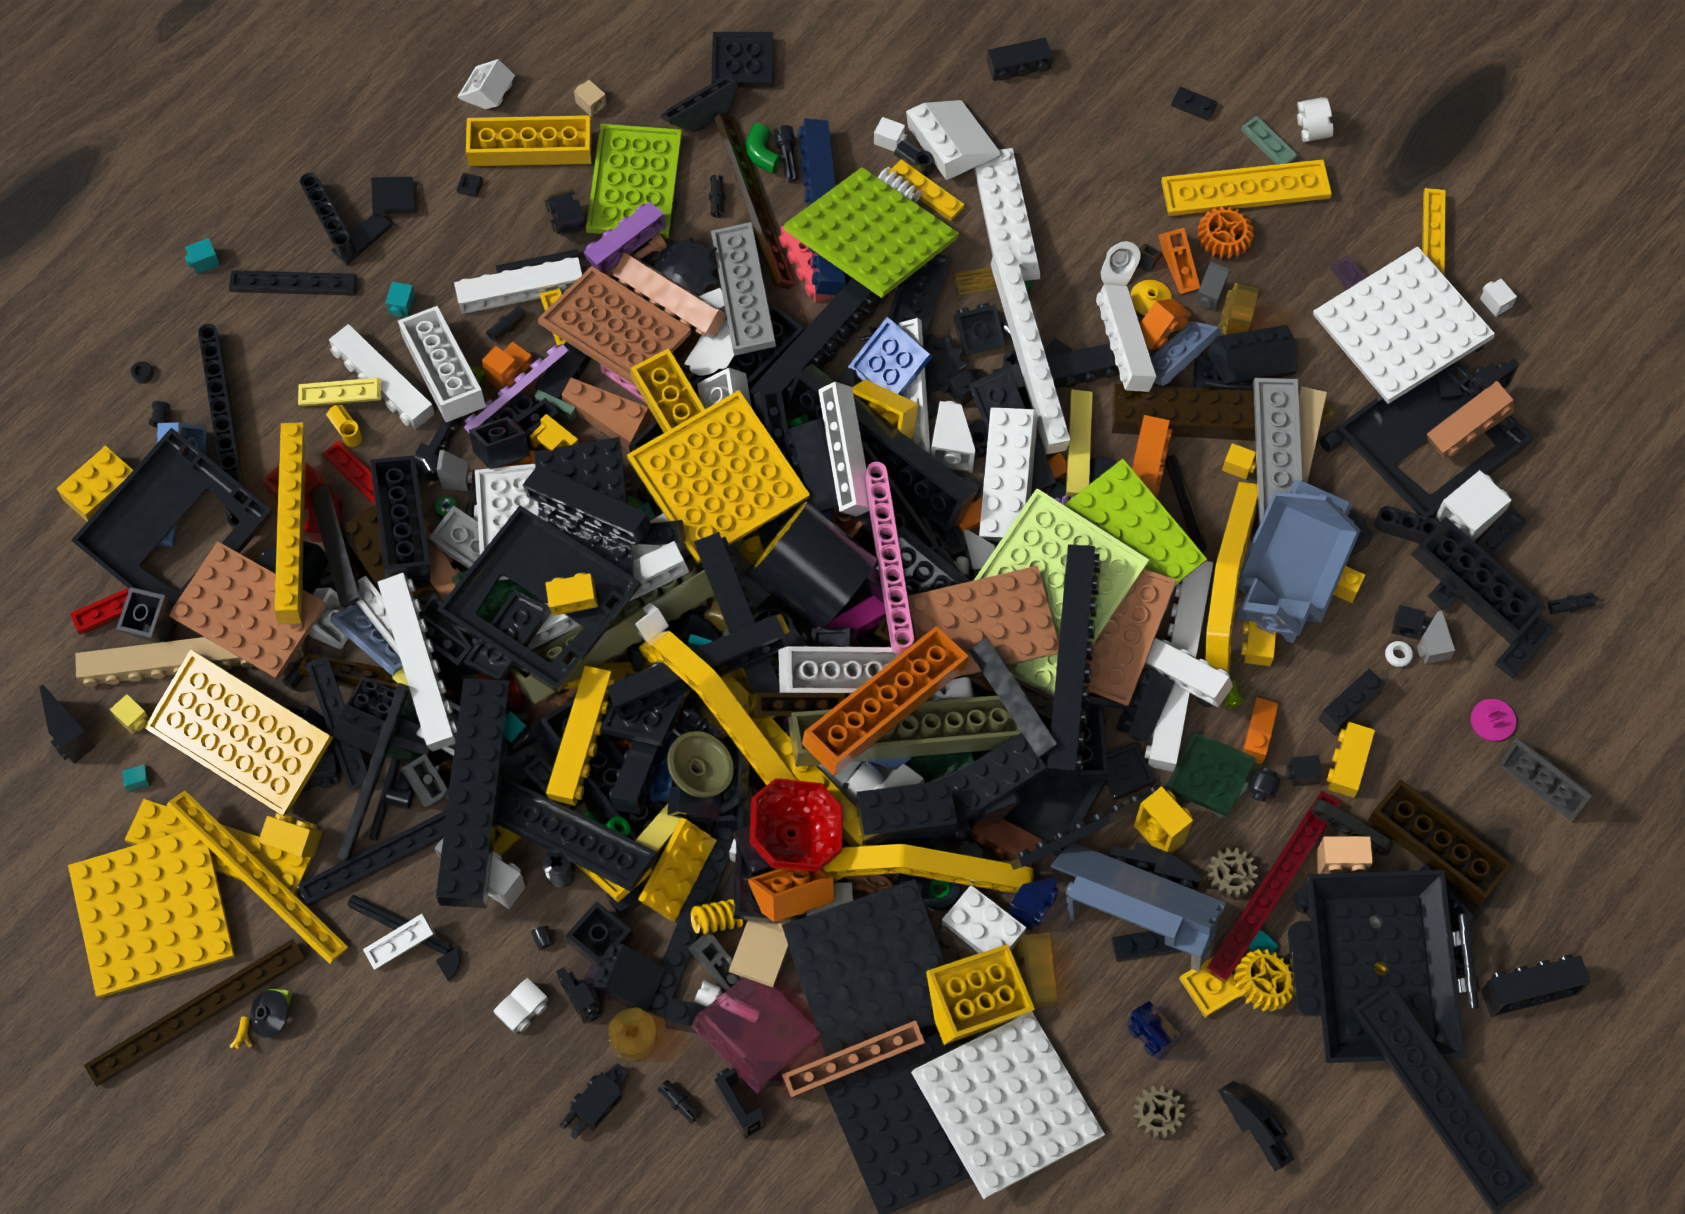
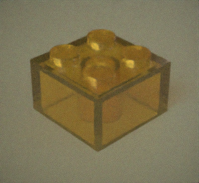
M1234 283L1233 290H1228L1219 324V329L1222 331L1221 335L1249 331L1259 288Z

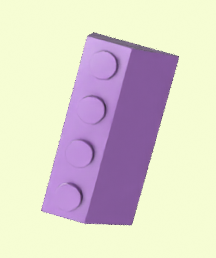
M651 202L646 205H640L632 216L624 217L616 228L607 230L602 235L603 238L597 242L590 243L584 251L586 259L594 268L602 273L607 272L620 262L624 252L632 254L667 227L664 214Z

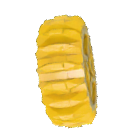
M1258 949L1247 953L1244 958H1241L1234 970L1236 974L1233 980L1237 982L1235 989L1241 990L1239 997L1244 996L1246 998L1245 1004L1253 1003V1009L1260 1006L1262 1012L1268 1009L1270 1012L1282 1009L1292 1000L1291 998L1294 995L1292 972L1289 971L1291 964L1285 965L1284 957L1277 958L1276 952L1270 955L1268 949L1263 952ZM1251 968L1254 969V977H1251ZM1276 984H1278V986H1279V993H1278V994H1277V992H1276V988H1277Z

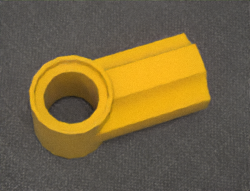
M342 405L331 407L326 416L342 437L345 445L348 447L358 446L362 442V434L357 423L352 420Z

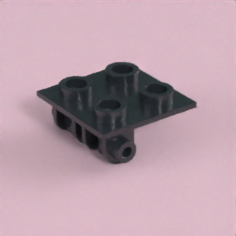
M701 697L690 709L687 707L682 713L683 717L676 723L687 733L695 731L704 732L714 736L719 741H722L728 734Z

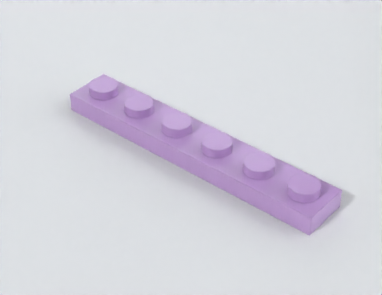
M557 344L547 351L549 354L547 358L543 361L539 358L530 365L532 370L528 374H525L523 371L514 379L516 384L511 388L505 386L497 394L500 397L494 402L491 399L485 403L486 407L482 408L483 411L476 416L473 413L465 420L467 425L464 428L469 433V429L482 424L568 351L563 344L560 347Z

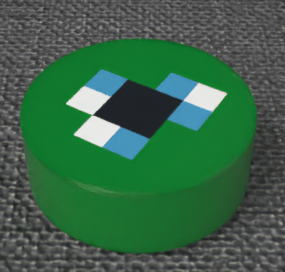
M449 496L439 498L435 504L437 515L444 518L453 506L458 508L455 499Z

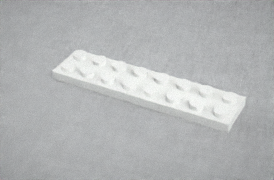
M1013 148L999 149L1000 156L974 167L992 256L994 252L1015 249L1023 280L1040 279V270Z

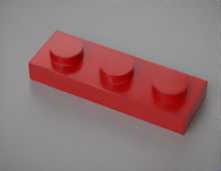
M124 589L70 613L79 635L120 618L129 589Z

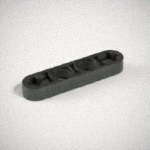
M1316 800L1311 811L1316 818L1348 837H1370L1371 850L1384 856L1389 855L1393 846V842L1389 838L1323 800Z

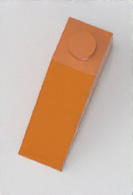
M1185 228L1159 234L1163 255L1179 293L1182 294L1200 289Z
M1256 697L1240 759L1263 764L1278 707L1277 702Z

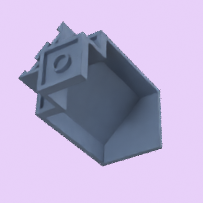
M1295 480L1291 492H1274L1242 565L1238 588L1245 594V597L1235 618L1241 621H1253L1257 624V628L1270 634L1274 632L1280 633L1290 643H1294L1297 635L1300 636L1306 621L1321 623L1361 531L1354 524V520L1348 517L1353 505L1344 499L1300 480Z
M1074 842L1068 844L1051 864L1052 868L1076 877L1074 882L1069 883L1066 890V895H1068L1066 901L1068 903L1067 911H1069L1070 920L1074 921L1081 904H1086L1165 936V944L1190 954L1191 969L1200 972L1216 935L1218 921L1226 902Z

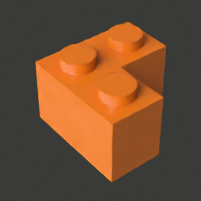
M1174 298L1156 301L1139 324L1146 346L1150 350L1163 348L1168 342L1167 337L1171 332L1182 331L1188 325L1191 313Z
M511 342L504 351L495 346L482 360L486 380L500 391L505 386L511 388L516 384L514 379L523 371L525 374H528L532 370L530 366L533 364L532 355L514 342Z

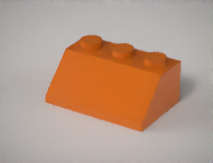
M777 869L748 879L761 912L773 922H780L785 920V918L801 915L806 911L822 908L834 902L833 877L822 869L819 872L806 874Z

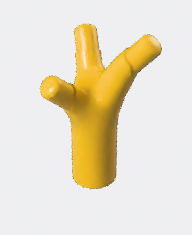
M241 1017L237 1036L230 1045V1048L233 1049L235 1047L239 1049L243 1041L249 1048L253 1046L248 1037L249 1017Z

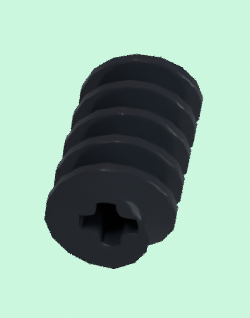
M551 851L546 853L543 857L542 865L548 883L556 888L572 885L575 880L573 863Z

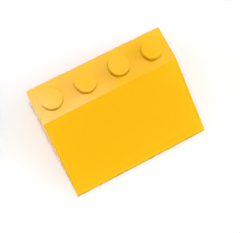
M1008 944L926 972L934 1019L944 1045L1011 1022L1035 1010Z

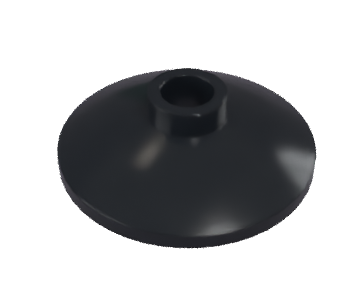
M275 990L264 991L256 997L250 1010V1023L257 1035L270 1038L282 1031L287 1022L289 1012L285 997Z

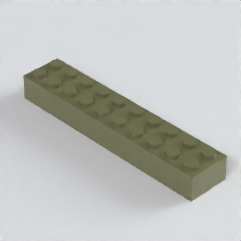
M693 557L685 561L689 573L628 602L590 653L575 669V672L562 689L566 688L568 683L581 678L585 666L600 667L612 656L619 655L632 644L641 642L643 638L638 634L639 630L636 622L647 615L643 609L647 604L651 603L658 608L668 623L679 619L689 609L697 608L707 598L715 597L702 563L697 564ZM583 626L576 627L538 650L535 654L547 662H552L581 632ZM574 657L568 665L570 666L576 658ZM515 665L510 671L520 691L534 704L545 701L550 694L555 692Z
M998 696L926 701L852 762L994 750L1020 734L1021 730ZM830 710L791 713L789 731L796 767L822 765L802 745L805 730Z

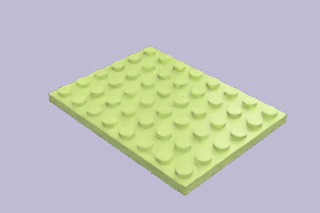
M1036 489L974 580L1038 566L1059 642L1068 544L1095 546L1096 553L1100 554L1101 571L1096 573L1099 582V593L1094 595L1097 604V616L1092 617L1095 625V638L1090 639V642L1093 645L1149 563V559L1041 490ZM1058 654L1007 666L1015 678L1054 696Z

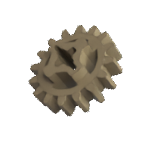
M1228 847L1225 850V854L1219 850L1216 854L1217 858L1212 856L1211 864L1207 867V871L1211 872L1208 874L1207 879L1213 880L1211 888L1218 887V894H1221L1223 891L1226 892V898H1229L1231 893H1234L1236 898H1239L1240 892L1246 895L1249 891L1248 888L1253 889L1255 885L1253 881H1256L1258 875L1254 874L1258 867L1251 866L1254 859H1247L1246 851L1242 855L1239 854L1238 848L1231 852ZM1232 870L1236 872L1233 875L1229 874Z
M1151 1086L1150 1093L1144 1089L1141 1093L1143 1098L1137 1096L1135 1100L1139 1105H1134L1132 1108L1133 1111L1138 1112L1133 1116V1120L1140 1121L1137 1128L1141 1129L1144 1127L1145 1136L1152 1132L1153 1139H1156L1158 1134H1161L1162 1138L1166 1139L1167 1132L1174 1135L1176 1133L1174 1127L1180 1129L1182 1123L1179 1120H1183L1185 1114L1180 1112L1184 1109V1104H1178L1181 1097H1173L1172 1089L1168 1093L1164 1092V1086H1161L1159 1091H1156V1088ZM1144 1104H1146L1148 1113L1145 1116L1143 1115ZM1155 1109H1156L1157 1111L1162 1110V1111H1163L1162 1116H1161V1114L1155 1115V1114H1154ZM1171 1109L1174 1110L1173 1121H1171V1117L1169 1115ZM1151 1124H1157V1125H1160L1161 1127H1155V1126H1153V1125H1151Z

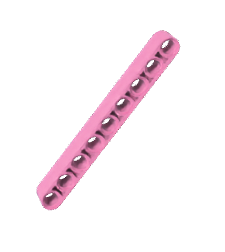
M873 462L867 468L865 484L891 648L895 654L900 655L912 646L914 635L887 469L884 464ZM877 473L881 477L874 478L871 474ZM874 494H882L884 498H877ZM884 514L887 518L881 519L877 515ZM881 535H888L891 539L885 540ZM890 555L894 560H887L884 556ZM894 576L897 578V581H890L887 577ZM898 597L901 601L893 602L890 598ZM901 618L904 620V623H896L894 619ZM904 639L908 642V644L901 645L897 642V640Z

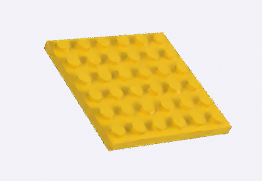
M740 390L627 454V459L668 521L683 520L686 540L683 544L697 564L701 563L694 541L719 532L721 538L726 537L728 544L731 545L810 498L809 492Z
M190 829L68 865L97 998L109 996L235 957L211 850Z

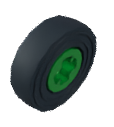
M924 878L921 896L927 907L940 911L946 910L956 903L960 894V885L958 883ZM937 885H942V889L946 891H942V894H937V890H933V888H937Z

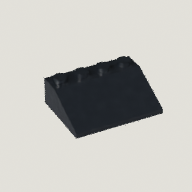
M904 526L897 533L907 596L970 582L969 579ZM890 555L884 556L887 560H894ZM877 560L861 586L884 603ZM894 576L887 577L890 581H897V578ZM898 597L890 598L893 602L901 601Z

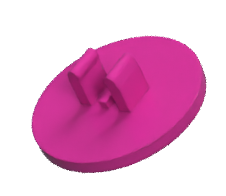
M1486 699L1474 707L1471 713V725L1481 738L1487 741L1499 742L1510 737L1515 730L1516 716L1512 708L1505 702L1497 699Z

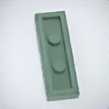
M1255 116L1242 126L1241 131L1276 165L1293 163L1298 159V155L1258 116Z

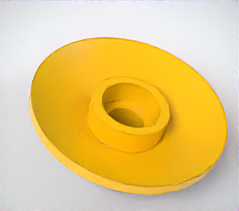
M1156 280L1139 282L1133 287L1130 294L1135 311L1143 316H1146L1156 301L1172 299L1168 287Z

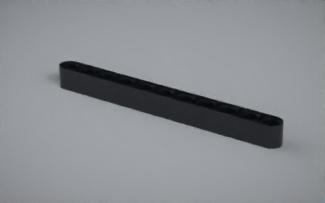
M204 324L199 328L198 336L218 464L222 470L245 488L222 340L217 328L213 324ZM234 464L232 467L226 468L228 465ZM241 493L237 501L243 505L247 501V497ZM225 506L227 521L233 530L237 526L235 524L239 519Z

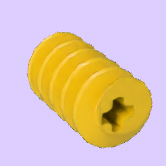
M734 899L720 901L719 903L714 902L710 905L703 904L701 907L694 906L691 910V923L695 933L698 934L701 929L703 934H708L709 928L714 933L717 931V927L724 931L726 925L729 929H733L734 924L737 927H742V919H733Z

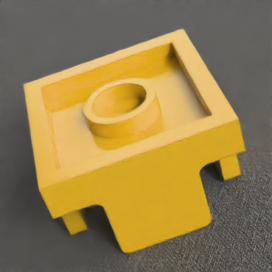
M547 414L540 419V427L530 435L531 445L534 448L541 443L547 449L553 451L555 448L579 444L575 436Z

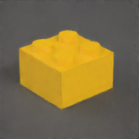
M276 813L275 817L267 816L258 842L300 857L315 858L323 831L318 830V825L299 820L295 822V817Z

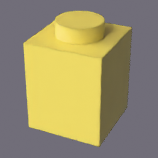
M127 694L110 709L115 718L132 734L142 730L149 720L146 712Z

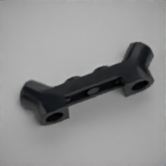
M479 410L449 422H445L443 419L429 445L423 443L419 445L414 455L417 468L423 470L427 480H439L437 464L440 450H448L452 435L457 433L461 419L471 416L473 413L477 414Z

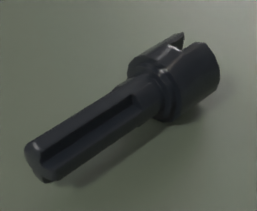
M782 125L780 127L781 134H779L777 129L773 130L775 144L781 150L786 181L795 182L797 172L793 154V147L796 144L794 129L790 125Z

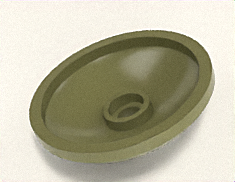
M698 731L688 732L678 737L669 749L667 758L669 772L675 783L686 793L699 798H710L723 792L730 784L733 777L732 758L724 744L714 736Z

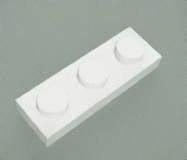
M420 914L363 950L373 969L377 970L436 933L426 915Z

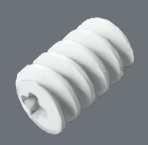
M890 167L885 168L878 177L880 180L914 203L918 201L922 191L918 190L914 193L916 186L912 185L908 188V180L901 183L903 176L895 179L897 172L893 171L889 174Z

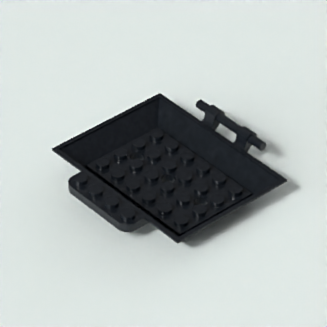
M1444 870L1307 874L1311 921H1298L1291 925L1288 930L1294 1003L1296 1011L1301 1016H1321L1326 1063L1386 1061L1355 1018L1351 1009L1388 983L1392 984L1444 1059L1466 1058L1459 995L1468 994L1469 1009L1479 1008L1477 995L1479 983L1478 977H1475L1472 953L1474 940L1473 932L1469 927L1468 914L1458 915L1460 931L1451 932ZM1370 917L1378 918L1380 921L1378 929L1370 926ZM1456 947H1462L1466 977L1462 979H1457L1453 950ZM1375 963H1381L1385 967L1383 975H1378L1374 971Z

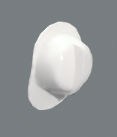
M1128 241L1119 242L1108 250L1101 269V279L1104 284L1119 286L1128 284L1140 260V251L1134 243Z

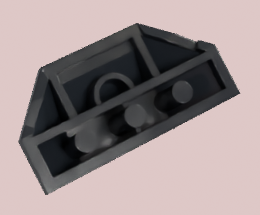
M726 76L670 107L660 117L669 124L691 131L701 130L706 124L715 121L714 118L719 113L725 114L728 112L738 85L737 81Z

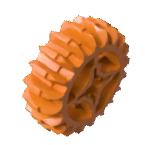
M1221 206L1219 211L1213 208L1211 213L1207 211L1205 217L1201 218L1197 229V237L1200 240V246L1205 247L1206 253L1211 251L1212 257L1217 254L1220 260L1223 256H1227L1230 260L1232 255L1238 258L1240 253L1244 254L1246 249H1249L1254 237V228L1250 225V219H1246L1245 213L1239 214V209L1232 211L1231 206L1227 210ZM1215 225L1216 229L1214 232H1210V228ZM1240 233L1241 238L1235 240L1236 235Z

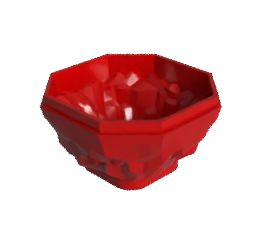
M775 778L751 798L750 845L772 868L803 874L819 872L842 852L843 807L822 783Z

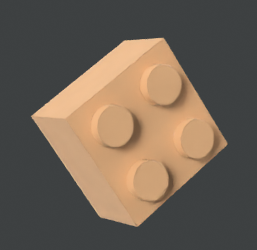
M1323 837L1316 851L1318 874L1368 872L1372 865L1370 837Z

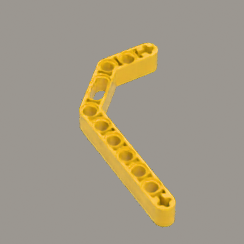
M1238 483L1215 568L1206 634L1205 661L1216 670L1222 669L1228 674L1230 672L1232 627L1239 577L1258 508V490L1255 483Z
M670 631L660 632L650 641H646L639 646L641 653L649 662H663L698 693L766 785L775 778L796 780L719 675Z
M905 844L842 848V852L822 868V870L833 877V882L845 876L902 873L1014 894L1028 895L1034 893V869L1024 866L1013 870L1009 863Z

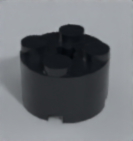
M573 189L550 195L547 200H544L547 212L552 214L553 220H550L552 230L560 236L585 229V226L581 224L584 222V217L578 199L574 200L572 197L575 194Z

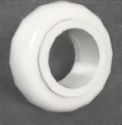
M1395 641L1387 646L1385 657L1391 665L1404 667L1411 662L1413 651L1407 643ZM1401 650L1405 657L1402 659L1394 656L1393 651Z

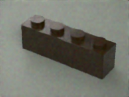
M754 693L748 695L749 717L791 718V713L830 710L845 699V693Z

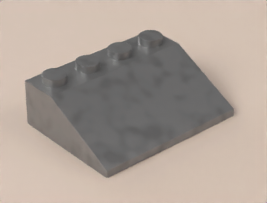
M1516 738L1499 763L1502 769L1571 822L1594 796L1586 786L1578 784L1571 778L1569 773L1557 768L1548 757L1539 754L1530 743L1522 741L1520 738Z

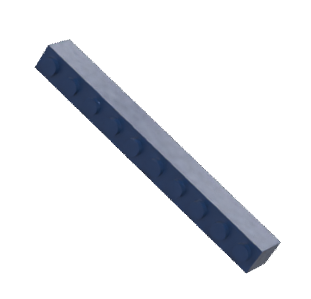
M805 118L802 126L798 128V139H801L799 154H802L801 170H804L802 185L806 189L804 192V202H807V207L835 187L829 122L827 120ZM808 247L809 251L812 252L810 267L813 268L812 285H815L816 294L836 296L845 285L844 271Z

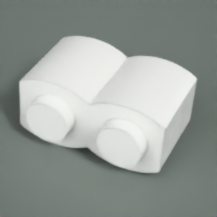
M526 978L495 1008L494 1013L516 1034L518 1031L523 1032L531 1024L529 1020L537 1014L539 1016L546 1010L549 1000L531 980Z

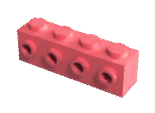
M782 226L781 236H779L780 244L788 250L789 261L797 267V276L800 281H804L807 295L809 297L812 296L815 303L835 296L816 294L815 285H812L813 268L810 267L812 252L809 251L808 246L784 230V226Z

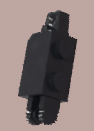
M617 1063L605 1074L601 1072L598 1076L594 1075L586 1085L588 1088L582 1094L578 1093L570 1103L572 1105L570 1107L571 1111L561 1121L559 1127L563 1130L566 1129L577 1117L581 1122L573 1129L570 1135L573 1139L580 1136L587 1127L594 1131L622 1099L620 1087L626 1080L629 1072Z

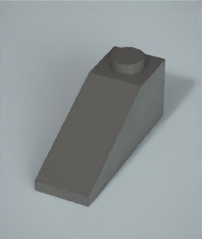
M704 934L688 948L701 966L729 997L741 1002L755 990L747 978L729 972L732 959L713 935Z

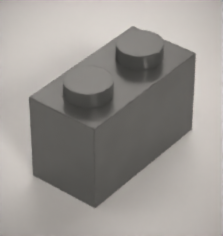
M426 754L419 756L400 768L424 807L433 804L445 796L444 793L448 789Z

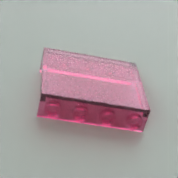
M746 977L697 1014L692 1024V1028L731 1068H736L738 1075L757 1094L764 1089L769 1079L810 1045L814 1047L821 1035L816 1026L810 1023L802 1015L801 1011L785 998L781 991L777 990L774 986L770 987Z

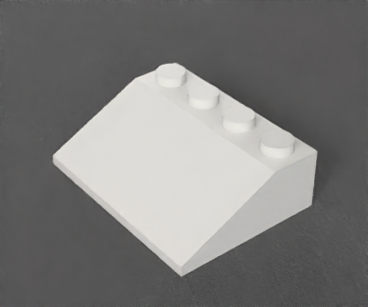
M962 100L928 102L906 111L908 128L923 149L932 154L933 163L946 180L1000 156V151Z

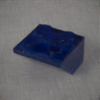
M1052 877L1022 884L1010 903L1008 914L1030 931L1033 930L1035 925L1039 927L1046 916L1047 906L1051 908L1057 899L1059 888H1057L1058 879Z
M1150 1001L1134 1009L1127 1022L1129 1033L1135 1039L1139 1038L1144 1044L1145 1051L1151 1057L1155 1056L1158 1060L1177 1045L1182 1037Z

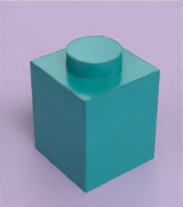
M209 238L185 247L188 255L184 257L189 268L194 267L196 274L220 265Z
M392 282L385 302L388 314L395 317H409L415 299L413 285Z

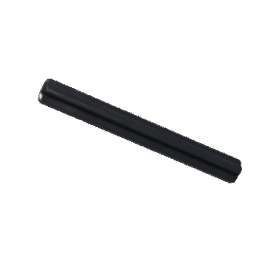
M1175 455L1167 456L1165 464L1191 540L1201 552H1204L1207 549V544L1177 457Z
M352 895L347 903L349 908L393 930L408 922L356 895ZM436 935L422 942V944L444 955L449 953L452 947L450 942Z

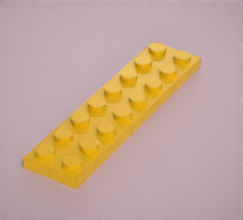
M1324 160L1162 177L1161 180L1168 216L1211 212L1213 208L1219 211L1221 206L1227 210L1230 206L1231 209L1330 199L1332 195Z
M143 799L125 837L126 843L137 845L188 830L189 828L166 806ZM222 825L287 889L297 896L299 892L297 885L303 882L313 857H300L259 843L260 837ZM211 850L216 873L243 881Z

